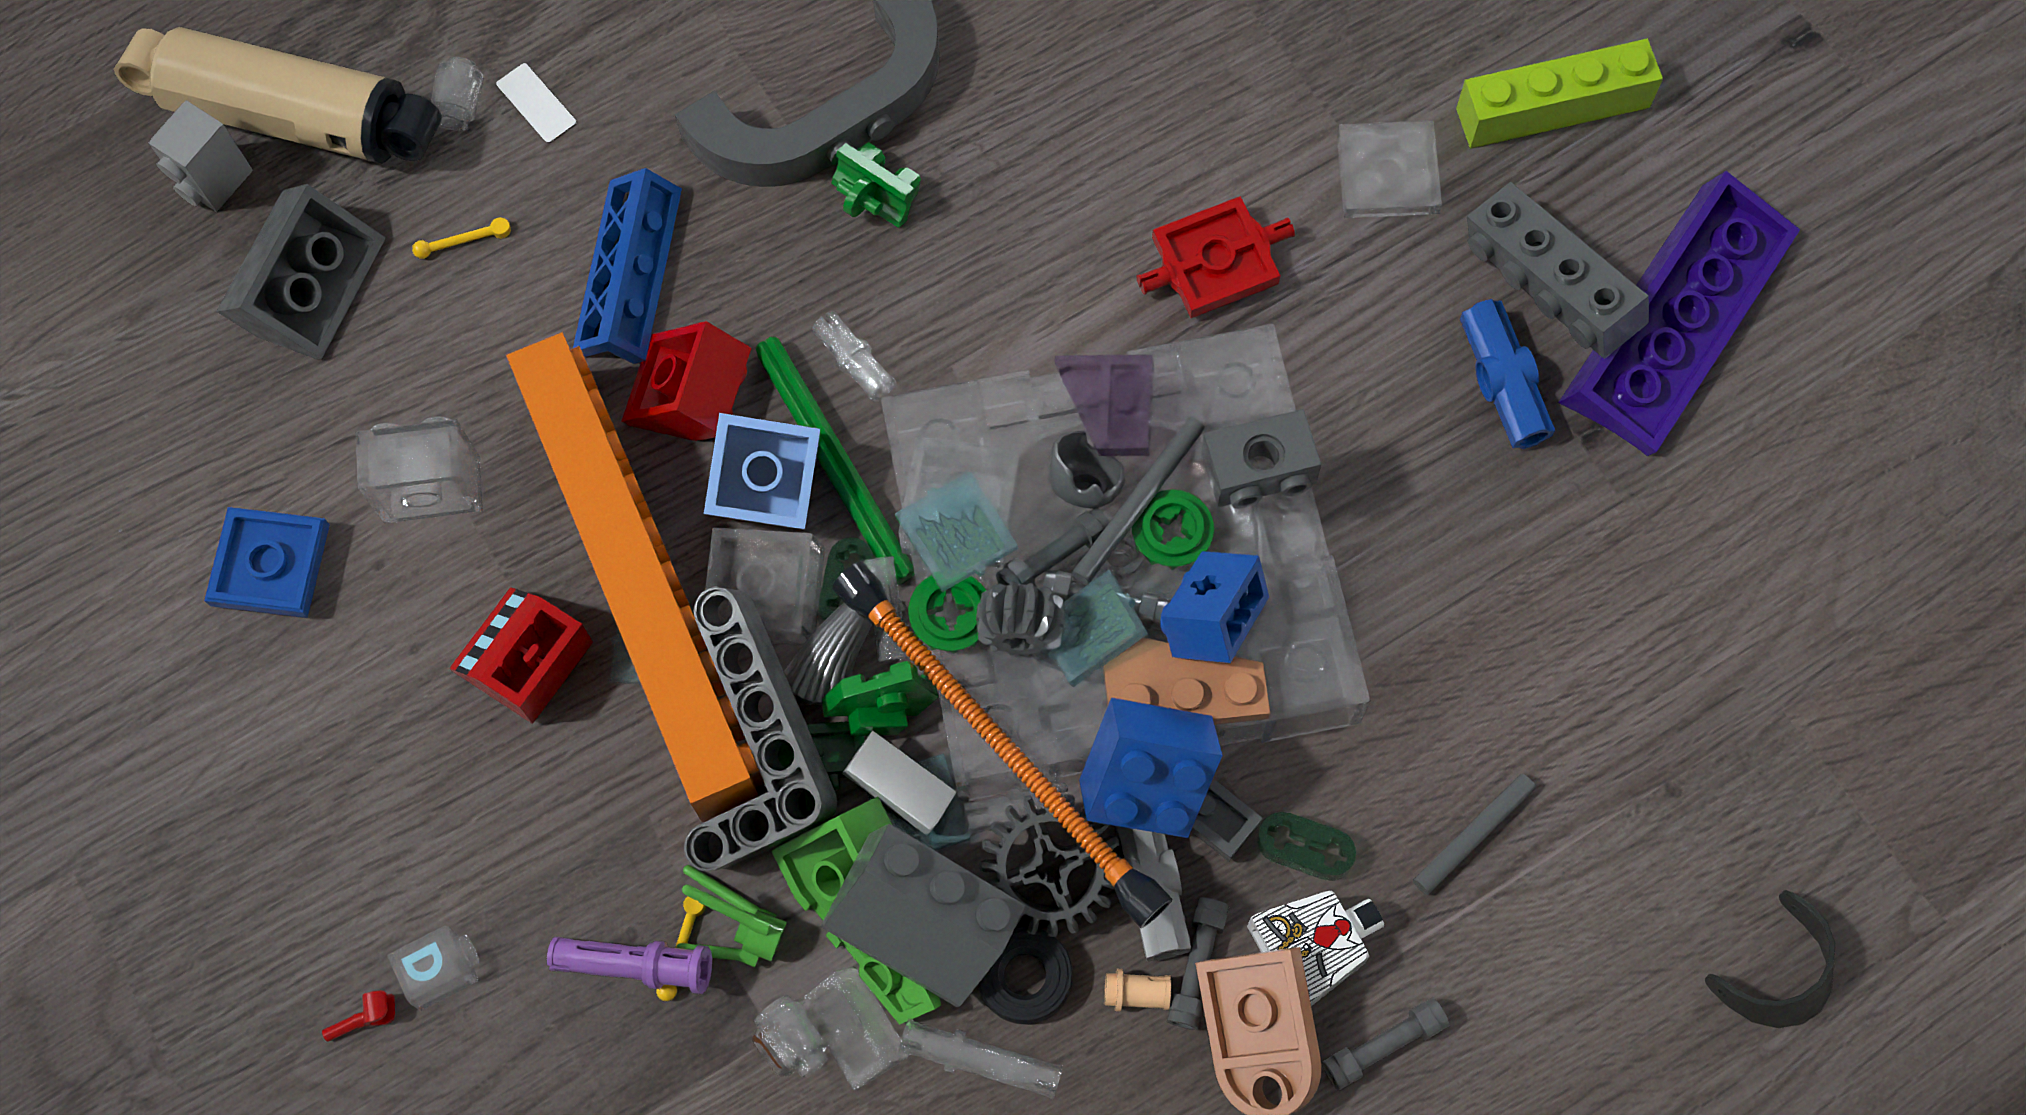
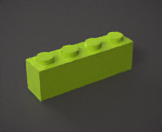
M1647 38L1465 79L1456 110L1471 149L1650 108L1663 77Z

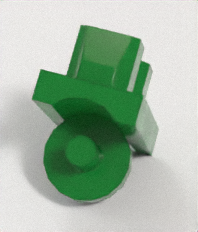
M870 142L857 150L845 143L837 150L838 166L831 184L837 187L836 190L846 196L843 211L851 217H857L866 209L873 215L878 214L900 228L907 221L911 202L918 194L921 182L920 175L908 167L900 168L892 174L884 168L886 157L883 155L882 150Z

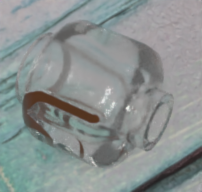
M785 995L766 1007L754 1019L757 1028L753 1033L752 1042L777 1076L786 1077L798 1072L802 1079L816 1072L828 1061L829 1058L824 1051L830 1045L833 1033L808 999L797 998L792 1000L789 995Z

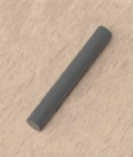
M1520 774L1413 879L1417 888L1424 894L1429 895L1536 789L1533 781L1526 775Z

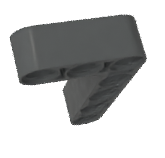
M720 587L706 589L699 595L694 606L695 621L768 792L697 825L689 832L684 844L685 856L693 867L701 871H713L736 866L820 826L833 817L838 802L836 792L755 603L743 591ZM727 598L732 605L733 611L730 620L723 625L718 617V608L721 602ZM748 646L752 651L753 662L749 670L743 672L738 664V655L742 648ZM765 693L771 697L774 705L773 713L767 720L761 717L758 710L759 700ZM785 741L790 743L794 750V760L788 768L782 766L778 757L779 748ZM805 789L811 792L815 800L814 811L809 817L804 815L799 807V797ZM759 811L765 814L769 823V829L764 838L757 835L753 826L754 818ZM713 833L720 837L723 844V851L719 859L714 858L709 851V839Z

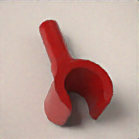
M382 990L363 994V1012L353 1014L351 1017L323 1029L322 1035L324 1039L329 1042L357 1028L382 1026L392 1023L395 1018L394 994H387Z

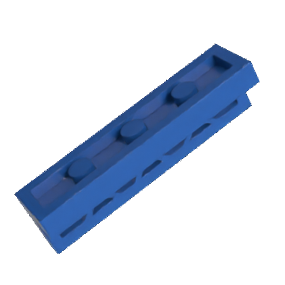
M647 168L610 180L573 348L580 346L584 357L609 351L632 364L646 361L682 188ZM629 192L628 199L623 204L624 195ZM619 237L618 243L613 248L614 242ZM610 279V283L604 291V286ZM601 322L598 336L593 337L595 328Z

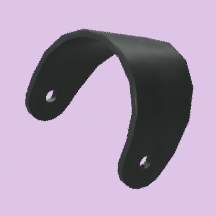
M1784 890L1779 894L1780 902L1804 925L1819 943L1827 966L1819 981L1799 996L1781 1001L1755 999L1737 990L1717 975L1708 974L1705 978L1708 988L1730 1009L1753 1023L1774 1028L1804 1024L1822 1011L1832 991L1835 940L1829 924L1810 903L1788 890Z

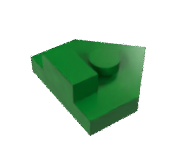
M909 661L890 665V671L876 674L866 682L862 674L844 678L821 701L824 717L848 716L851 736H869L872 731L878 735H898L908 727L906 716H918L938 698V692L932 681L928 680V676L924 674L918 675L917 667Z

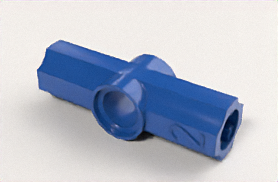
M1489 299L1476 303L1470 309L1462 312L1460 321L1477 360L1475 370L1480 390L1487 401H1494L1512 448L1526 449L1538 445L1545 439L1552 437L1555 428L1538 390L1539 373L1535 359L1528 347L1520 346L1502 300L1494 301Z

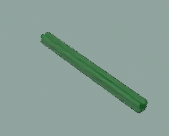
M769 337L765 341L760 342L756 346L757 357L797 425L820 429L816 457L890 583L898 586L910 580L915 575L913 564L779 338Z

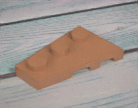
M1123 634L1115 636L1111 641H1107V643L1112 644L1114 640ZM1138 636L1131 637L1102 658L1107 707L1111 698L1210 715L1213 717L1214 725L1269 719L1270 707L1263 662L1234 657L1231 663L1172 657L1169 643Z

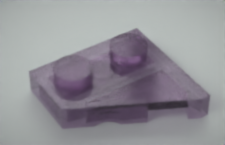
M1055 356V365L1098 456H1150L1154 379L1153 356Z

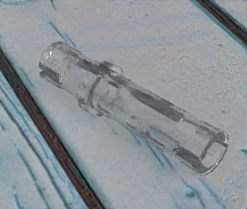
M910 1018L906 1023L901 1039L903 1041L899 1046L900 1053H907L945 1065L944 1071L954 1073L956 1069L1047 1096L1049 1099H1054L1063 1065L1060 1064L1056 1065L966 1037V1031L957 1028L952 1033L916 1022Z

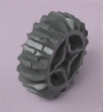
M1067 794L1065 796L1066 802H1070V807H1074L1075 797ZM1025 796L1023 800L1028 812L1027 814L1020 817L1016 808L1009 805L1005 808V813L1012 822L1009 828L996 820L991 823V830L1002 838L1000 842L991 839L983 840L982 849L996 854V859L980 861L979 869L986 873L996 872L997 877L988 879L986 882L1026 905L1018 922L1023 914L1030 916L1027 923V932L1034 935L1037 932L1039 920H1048V935L1056 937L1058 934L1056 920L1066 919L1070 933H1076L1079 929L1074 915L1082 912L1088 922L1094 923L1097 920V916L1089 905L1095 901L1100 906L1109 908L1112 901L1100 890L1102 886L1114 889V886L1105 878L1106 873L1104 869L1099 867L1100 863H1095L1094 872L1088 886L1079 896L1072 900L1067 886L1068 875L1072 869L1082 865L1083 861L1091 859V853H1086V848L1083 849L1081 845L1061 846L1056 844L1051 839L1045 822H1058V818L1053 817L1054 813H1050L1048 811L1049 808L1036 810L1032 796ZM1083 806L1079 812V817H1083L1085 819L1084 822H1087ZM1094 822L1092 825L1089 824V827H1093V832L1098 834L1104 832L1109 826L1108 824ZM1030 828L1035 843L1034 854L1029 860L1020 863L1019 867L1007 871L1006 860L1012 843L1025 829ZM1117 836L1103 838V842L1108 844L1107 847L1114 849L1119 845ZM1041 839L1045 840L1048 851H1054L1055 858L1061 854L1066 859L1065 862L1059 865L1060 874H1058L1061 888H1057L1053 876H1047V870L1041 874L1036 869L1037 866L1043 863L1042 854L1044 852ZM1034 882L1042 883L1051 890L1057 905L1045 906L1031 902L1024 898L1014 886L1021 883L1025 885Z

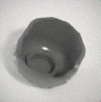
M1074 431L1061 434L1053 443L1048 461V482L1055 495L1073 506L1095 509L1112 503L1122 491L1125 483L1124 467L1112 455V449L1109 445L1101 448L1092 447L1087 441V433L1085 431Z

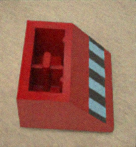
M510 587L451 665L450 670L533 724L592 645L593 641L583 624L539 596Z

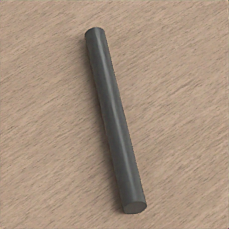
M1188 417L1072 571V575L1077 581L1084 585L1090 584L1203 433L1205 426L1202 422L1194 417Z

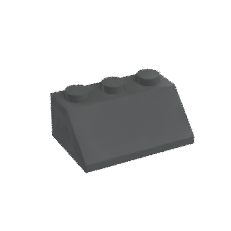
M308 184L283 190L216 312L260 339L317 360L322 359L386 237Z
M889 823L869 833L820 927L955 1007H960L1003 953L1026 905Z

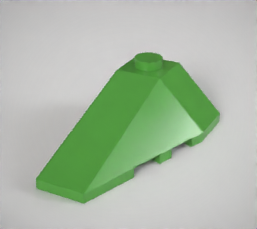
M879 797L867 801L771 851L794 898L805 911L813 908L823 921L869 833L889 823L892 825ZM828 932L826 934V937L836 949L843 945L860 965L859 977L899 1025L941 1006L940 997L832 933Z

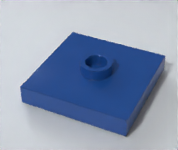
M228 507L204 601L212 607L308 618L330 524L325 518Z

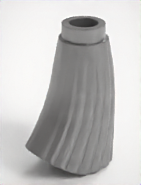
M845 603L840 605L812 634L784 670L793 694L808 705H822L821 699L842 679L852 676L856 658L873 622L868 617L850 609Z

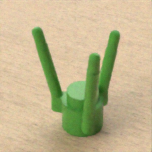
M686 865L683 868V872L727 902L691 885H684L682 887L683 894L740 922L734 941L743 944L742 949L702 945L710 948L712 958L736 960L753 967L756 966L759 957L772 961L787 921L777 918L775 913L758 907L693 866ZM679 943L676 948L694 950L698 945Z

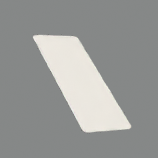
M526 63L521 64L496 82L499 89L546 142H551L576 124L573 116Z

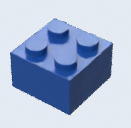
M1111 698L1079 779L1086 820L1188 838L1223 756L1213 717Z

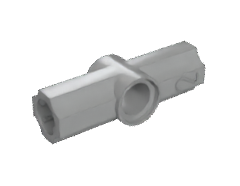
M1115 826L1123 858L1134 869L1155 879L1173 899L1170 905L1155 920L1142 929L1139 927L1146 961L1171 959L1190 952V936L1179 898L1182 895L1180 875L1172 849L1168 850L1165 834Z

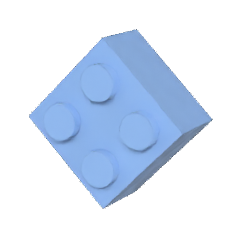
M719 413L704 514L805 530L820 429Z

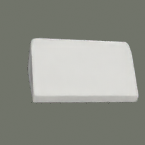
M874 731L870 733L842 772L844 776L875 798L879 797L881 803L925 835L932 832L956 794L955 790Z

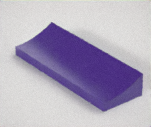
M1727 171L1702 185L1636 284L1637 287L1649 296V323L1605 359L1593 350L1558 403L1609 429L1646 456L1656 453L1800 229Z

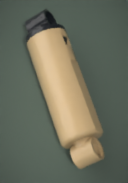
M182 27L172 29L165 35L152 29L143 28L138 30L114 68L115 75L121 83L136 93L147 96L153 95L154 100L162 109L175 112L187 100L224 125L380 164L388 161L392 155L405 161L420 160L424 156L442 121L439 109L432 102L416 94H405L401 82L394 79Z

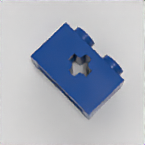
M1206 551L1200 553L1190 571L1185 573L1182 583L1173 598L1164 606L1161 613V630L1167 636L1172 657L1231 663L1269 599L1258 555Z

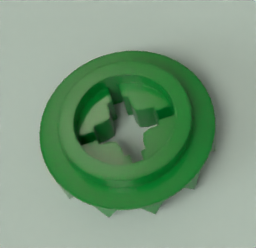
M1167 489L1158 491L1131 527L1136 551H1140L1147 557L1151 565L1160 564L1168 566L1173 571L1179 566L1188 564L1193 566L1202 551L1208 552L1214 535V522L1209 509L1198 497L1186 491ZM1180 515H1183L1181 533L1186 537L1182 539L1175 536L1171 541H1167L1165 545L1162 544L1164 529L1158 524L1163 523L1170 526L1174 520L1177 521Z
M941 572L924 579L912 593L908 607L909 621L915 636L926 643L932 651L939 649L955 654L961 649L975 647L978 642L977 605L980 603L982 592L986 591L985 587L977 579L966 573L950 581H946ZM946 594L952 595V602H955L957 610H965L966 612L963 615L957 616L953 631H949V625H946L944 617H936L935 615L936 612L944 610V603L947 602Z

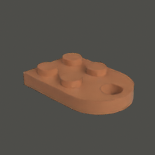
M1300 947L1210 959L1195 963L1214 1069L1219 1086L1226 1098L1246 1115H1291L1301 1110L1310 1102L1319 1086L1321 1057ZM1266 1076L1275 1079L1281 1087L1282 1099L1279 1105L1270 1103L1263 1093V1081Z

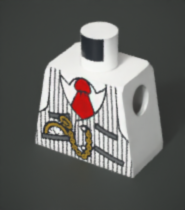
M1331 890L1257 913L1250 918L1247 928L1261 952L1300 947L1312 1006L1365 964L1370 956L1361 939L1383 928L1384 922L1377 907L1369 898L1344 910L1337 896Z

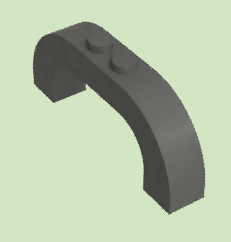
M873 0L875 20L895 46L891 57L881 69L791 124L772 129L747 125L729 111L714 90L674 114L682 140L695 157L708 169L725 179L749 186L775 187L788 185L807 179L832 164L838 165L837 150L845 143L857 150L871 140L877 141L886 137L893 130L894 126L909 117L923 103L931 91L937 76L940 60L937 19L931 0Z

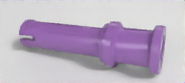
M554 937L549 944L547 965L550 966V971L633 978L642 980L643 984L651 989H660L663 985L689 987L692 993L703 994L711 978L712 953L708 946L698 945L694 950L670 948L664 941H654L649 943L647 947H636Z

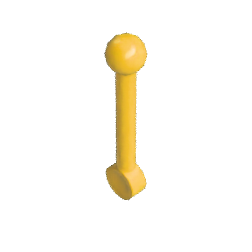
M499 217L494 219L488 227L429 243L419 240L414 243L412 252L417 258L425 259L433 251L491 235L500 239L505 238L510 234L511 227L508 220Z
M688 896L683 903L686 916L676 947L679 943H688L696 917L700 916L705 910V905ZM663 985L660 989H656V994L662 1001H670L676 996L677 987Z

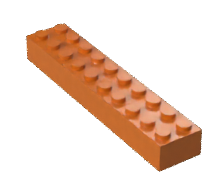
M563 332L507 354L511 369L690 804L701 822L704 823L758 797L759 794L756 788L765 783L748 743L746 742L739 746L737 742L746 738L728 696L718 699L719 696L726 694V691L709 651H704L707 647L689 606L690 604L673 568L671 559L653 521L652 514L640 490L635 474L580 346L570 349Z

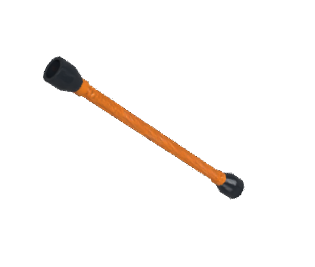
M862 561L847 568L836 579L832 590L850 609L868 617L877 627L884 628L888 636L893 638L898 647H902L901 650L906 652L910 660L917 667L919 666V670L923 671L925 676H928V680L932 681V684L939 691L941 690V694L945 695L947 700H950V704L954 705L956 710H959L958 712L963 715V718L969 724H972V728L976 729L978 734H981V738L985 739L987 744H990V747L994 749L996 754H999L1003 762L1008 763V767L1012 769V772L1017 773L1019 779L1022 778V783H1026V787L1031 788L1030 791L1035 793V797L1040 798L1039 801L1044 803V807L1049 808L1048 811L1050 813H1054L1053 817L1058 818L1059 823H1063V828H1067V832L1072 833L1071 836L1074 839L1077 838L1076 842L1081 843L1083 849L1086 848L1085 852L1091 853L1090 857L1092 859L1095 858V863H1100L1099 867L1104 869L1106 873L1105 878L1114 886L1122 908L1142 929L1155 920L1172 902L1173 899L1155 879L1134 869L1124 858L1117 857V854L1112 852V848L1107 847L1108 844L1103 842V838L1098 837L1099 834L1097 832H1093V827H1089V823L1084 822L1085 819L1083 817H1079L1080 813L1075 812L1073 806L1070 807L1071 803L1066 802L1064 796L1061 797L1062 794L1059 791L1057 792L1056 787H1052L1053 784L1048 782V778L1043 777L1042 772H1038V767H1034V763L1029 762L1030 759L1025 757L1024 752H1020L1021 749L1016 747V743L1012 742L1010 737H1007V734L1003 732L1001 727H998L993 718H989V714L985 713L983 708H980V704L976 703L974 698H971V694L967 693V690L960 683L958 684V680L954 679L952 674H949V670L945 669V666L938 659L936 660V656L932 655L930 650H927V646L923 645V642L917 636H914V632L910 631V628L906 626L905 622L901 621L900 617H897V610L888 601L882 583Z

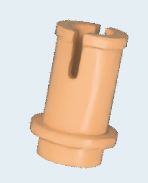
M1117 968L1116 973H1106L1104 1005L1115 1006V1011H1121L1122 1006L1169 1010L1171 976L1123 974V969Z

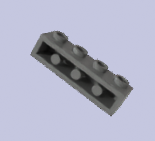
M1509 182L1467 215L1469 233L1467 242L1472 252L1484 262L1489 260L1501 270L1502 276L1511 287L1516 290L1522 288L1533 297L1537 307L1546 317L1550 319L1556 317L1568 327L1571 336L1581 347L1585 349L1591 347L1605 359L1649 323V296L1512 182Z

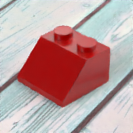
M707 321L651 334L646 361L640 364L622 422L629 426L692 441L715 438L719 413L733 415L732 408L739 386L747 375L746 364L751 347Z

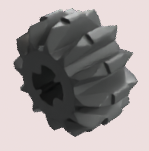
M1013 581L1008 586L1002 584L993 585L990 590L982 592L980 603L977 605L978 640L985 645H990V649L993 651H1005L1010 656L1022 654L1029 657L1034 653L1039 655L1048 654L1050 650L1060 647L1061 637L1064 635L1065 611L1063 608V598L1053 594L1049 588H1037L1032 583L1019 585Z

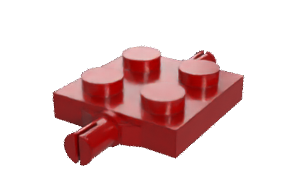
M1241 196L1163 225L1153 229L1152 232L1153 242L1162 258V266L1137 275L1138 285L1145 295L1148 292L1170 284L1180 295L1190 318L1278 285L1281 277L1271 257L1270 245L1294 237L1295 230L1293 224H1290L1291 220L1286 217L1281 221L1262 227L1250 216Z

